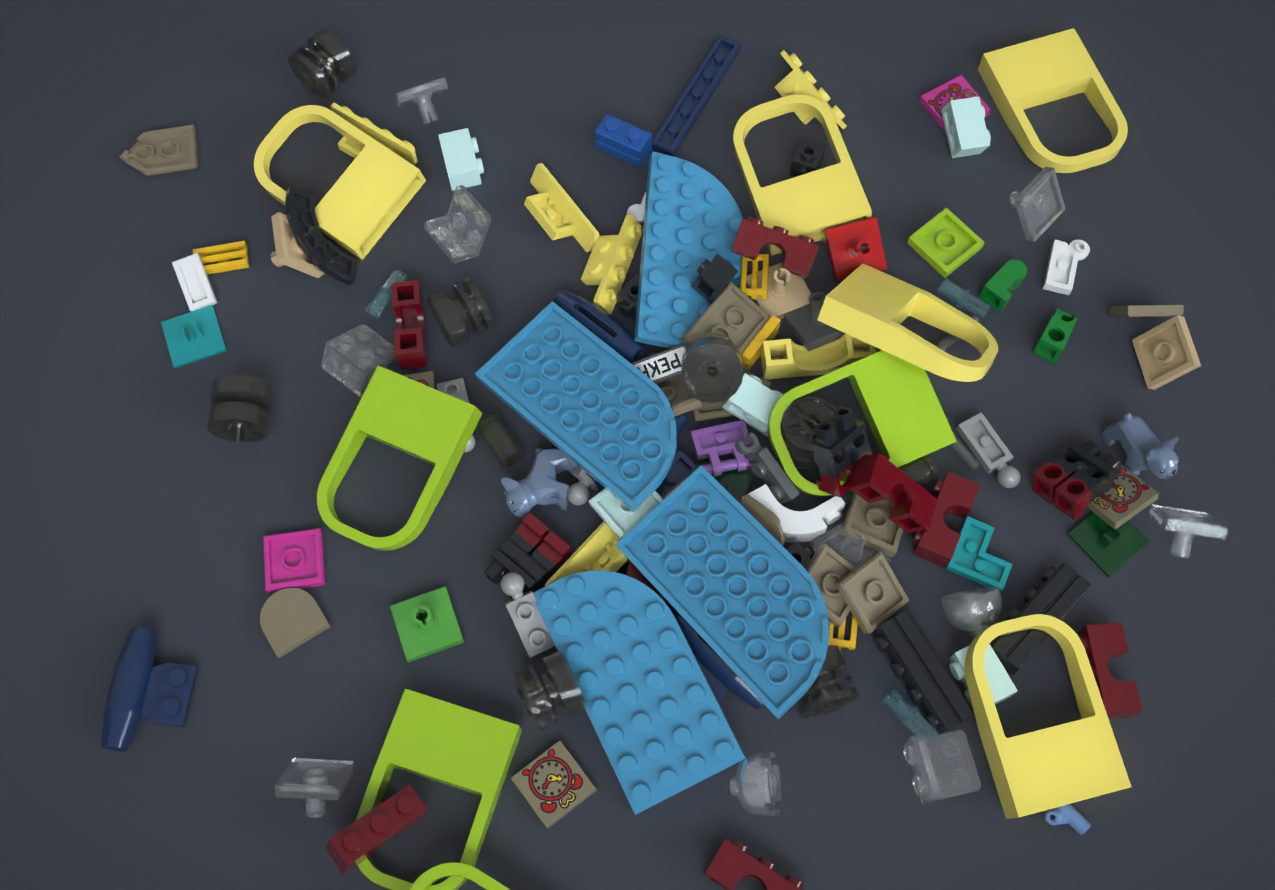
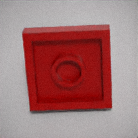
M877 217L824 230L835 282L846 279L861 264H866L879 271L887 269Z

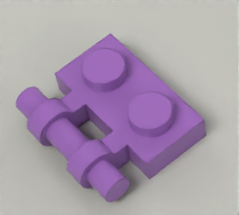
M744 420L690 431V438L697 460L709 459L710 464L702 466L713 477L721 476L722 472L735 469L738 472L747 470V467L751 466L748 461L750 456L738 453L734 446L737 442L742 441L746 447H749V442L745 438L749 433ZM733 453V459L719 460L720 455Z

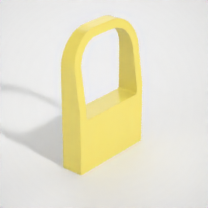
M1074 28L983 54L978 72L1008 128L1026 156L1034 164L1052 172L1073 173L1104 164L1112 160L1119 153L1127 138L1128 127L1126 119ZM1079 93H1085L1111 132L1112 143L1102 149L1078 156L1066 157L1052 153L1042 145L1023 110Z
M789 95L757 105L741 116L733 134L735 155L757 218L764 222L763 226L771 229L774 226H779L789 231L788 235L796 238L799 235H804L817 242L825 238V229L872 218V210L834 116L826 104L807 95ZM790 112H804L814 116L824 128L837 164L766 187H760L744 145L746 135L750 129L762 121ZM768 245L771 256L782 253L777 246Z
M306 105L293 109L278 121L259 145L254 158L255 175L266 191L286 206V191L271 180L269 173L270 162L273 155L296 128L306 123L320 122L327 124L362 148V151L315 207V214L319 223L318 228L322 233L363 260L426 182V179L420 169L328 108L318 105Z
M861 264L826 295L817 319L826 325L933 374L955 381L973 382L982 379L992 366L998 353V344L995 338L980 323L933 294L866 264ZM908 316L914 317L965 340L973 345L982 356L974 361L954 357L900 324Z
M1034 614L994 624L981 631L973 639L965 657V678L979 734L1006 819L1023 817L1131 787L1085 648L1071 627L1055 617ZM1026 629L1042 630L1050 634L1063 650L1081 719L1006 738L984 671L985 651L990 642L997 636Z

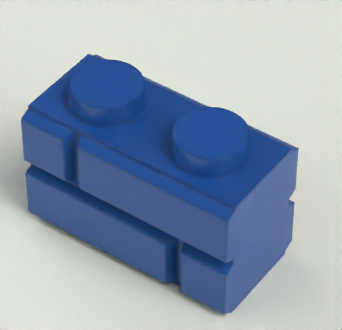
M606 114L595 131L597 149L639 168L643 166L651 153L652 133L641 130L639 127L612 115Z

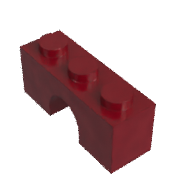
M748 217V220H741L730 250L731 253L755 261L763 246L775 245L783 254L781 268L787 269L790 274L804 279L808 277L819 245L813 244L814 240L804 235H799L798 238L788 235L789 231L779 226H774L773 229L763 226V221L754 217Z
M419 280L391 283L392 306L397 323V330L394 331L395 356L400 369L428 367L424 298Z
M880 453L858 459L849 486L853 492L868 503L890 498L891 512L889 519L907 533L930 528L937 499Z
M951 472L946 474L944 480H937L932 492L936 496L937 503L930 528L916 531L912 543L917 546L913 555L941 567H947L953 557L961 534L949 529L943 517L953 514L965 519L973 506L981 486L980 484Z
M1122 622L1086 625L1078 632V637L1085 648L1108 719L1129 718L1141 713L1143 710L1136 681H1119L1111 675L1108 669L1109 659L1120 658L1128 652Z
M409 784L330 838L325 849L344 875L368 858L385 841L394 835L398 837L422 820L428 809Z
M726 839L724 840L704 876L725 890H733L737 882L746 877L758 880L764 890H802L803 884L794 877L787 874L783 878L774 872L776 866L765 858L759 857L756 860L748 855L749 849L735 839L731 843Z

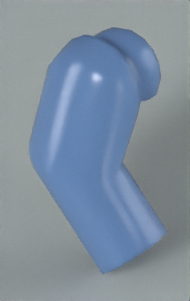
M1070 804L1045 810L1043 813L1048 824L1053 826L1069 824L1080 835H1083L1091 826Z

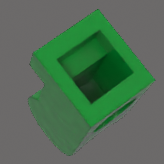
M1015 259L1006 262L985 284L979 298L1001 313L1012 297V294L1009 292L1019 288L1027 274L1026 265L1022 261Z
M1057 308L1032 353L1055 364L1064 350L1078 318Z

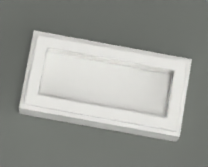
M198 253L172 262L191 312L218 303Z

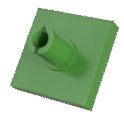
M446 586L390 606L408 663L465 643Z

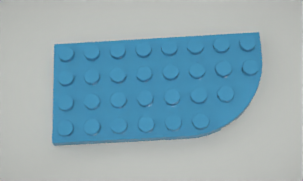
M653 151L649 156L634 341L669 349L684 344L688 353L696 354L681 339L712 303L701 296L691 285L699 276L697 269L706 259L711 262L719 254L738 270L730 282L740 289L742 256L731 253L730 250L743 217L730 192L708 171L687 160ZM741 355L737 358L735 363H737L741 359Z
M553 301L475 373L477 380L633 512L645 502L667 476L677 448L676 422L667 397L648 376Z
M701 465L615 545L771 713L779 719L810 689L823 667L829 646L830 634L827 609L817 584L807 570Z
M585 571L561 578L533 593L536 598L535 604L635 815L746 759L676 617L656 592L640 581L624 574L611 571Z

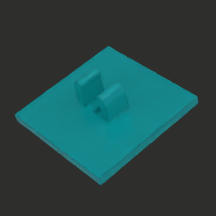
M213 305L161 322L174 368L227 351Z

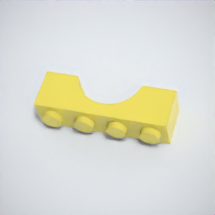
M844 334L838 340L808 351L804 346L795 344L791 339L763 341L760 355L763 378L771 380L826 375L876 353V349L874 346L848 334Z

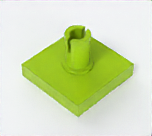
M945 208L912 234L907 241L944 278L982 249L985 243L948 208Z

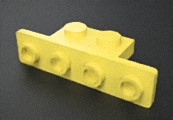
M783 50L780 54L793 71L775 86L782 97L789 95L814 97L826 104L831 110L836 123L842 129L847 127L842 120L845 117L843 112L837 105L832 108L828 103L831 99L822 87L818 90L814 86L817 80L808 70L805 72L801 70L800 66L803 63L794 53L789 55ZM795 112L805 125L814 118V116L808 113Z
M336 103L330 106L331 111L412 165L418 162L415 148L410 142L406 140L401 141L394 137L387 129H380L369 119L355 115L346 106L341 107ZM345 136L337 143L339 150L353 158H356L362 151V148Z
M537 164L530 182L539 194L528 196L524 205L552 240L573 235L586 252L592 251L599 237V232L544 164Z
M632 214L626 215L619 235L598 237L581 277L585 285H599L594 297V303L609 315L613 312L617 302V294L621 291L643 232V227Z
M603 521L546 582L545 586L579 572H617L629 560L615 545L620 539Z

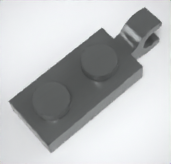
M751 432L745 436L749 442V447H746L742 441L734 444L738 453L750 456L748 461L751 464L753 473L763 480L780 504L788 502L800 494L767 447L764 449L761 447L754 433Z

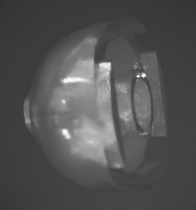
M999 587L977 588V591L970 592L964 590L948 594L941 599L942 609L948 622L958 630L969 631L970 636H977L987 627L994 625L1001 617L1003 610Z
M760 752L747 756L738 765L736 776L730 778L731 794L733 796L737 795L738 802L745 811L756 816H778L781 808H775V801H779L782 798L779 766L772 765L770 759L776 758L773 752Z

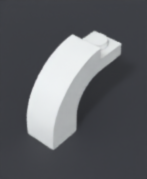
M766 484L748 494L778 516L781 521L780 525L785 536V542L796 543L798 541L799 543H804L823 537L827 525L834 523L842 516L841 513L845 506L843 499L835 496L811 510L793 511L782 506Z

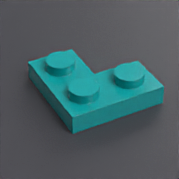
M967 516L960 531L959 542L946 570L1001 593L1013 564L985 553L995 527Z

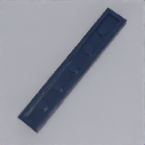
M719 35L652 140L653 150L674 157L740 52L741 44Z

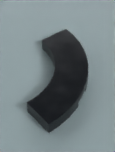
M289 187L286 191L285 199L286 214L290 229L298 245L306 256L322 271L340 282L351 285L354 281L357 259L342 252L331 241H327L318 228L319 223L314 208L315 196Z

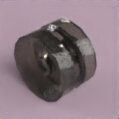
M708 333L696 337L687 345L682 355L681 378L685 389L692 397L707 403L725 401L733 396L742 384L743 362L739 348L731 339L721 334Z

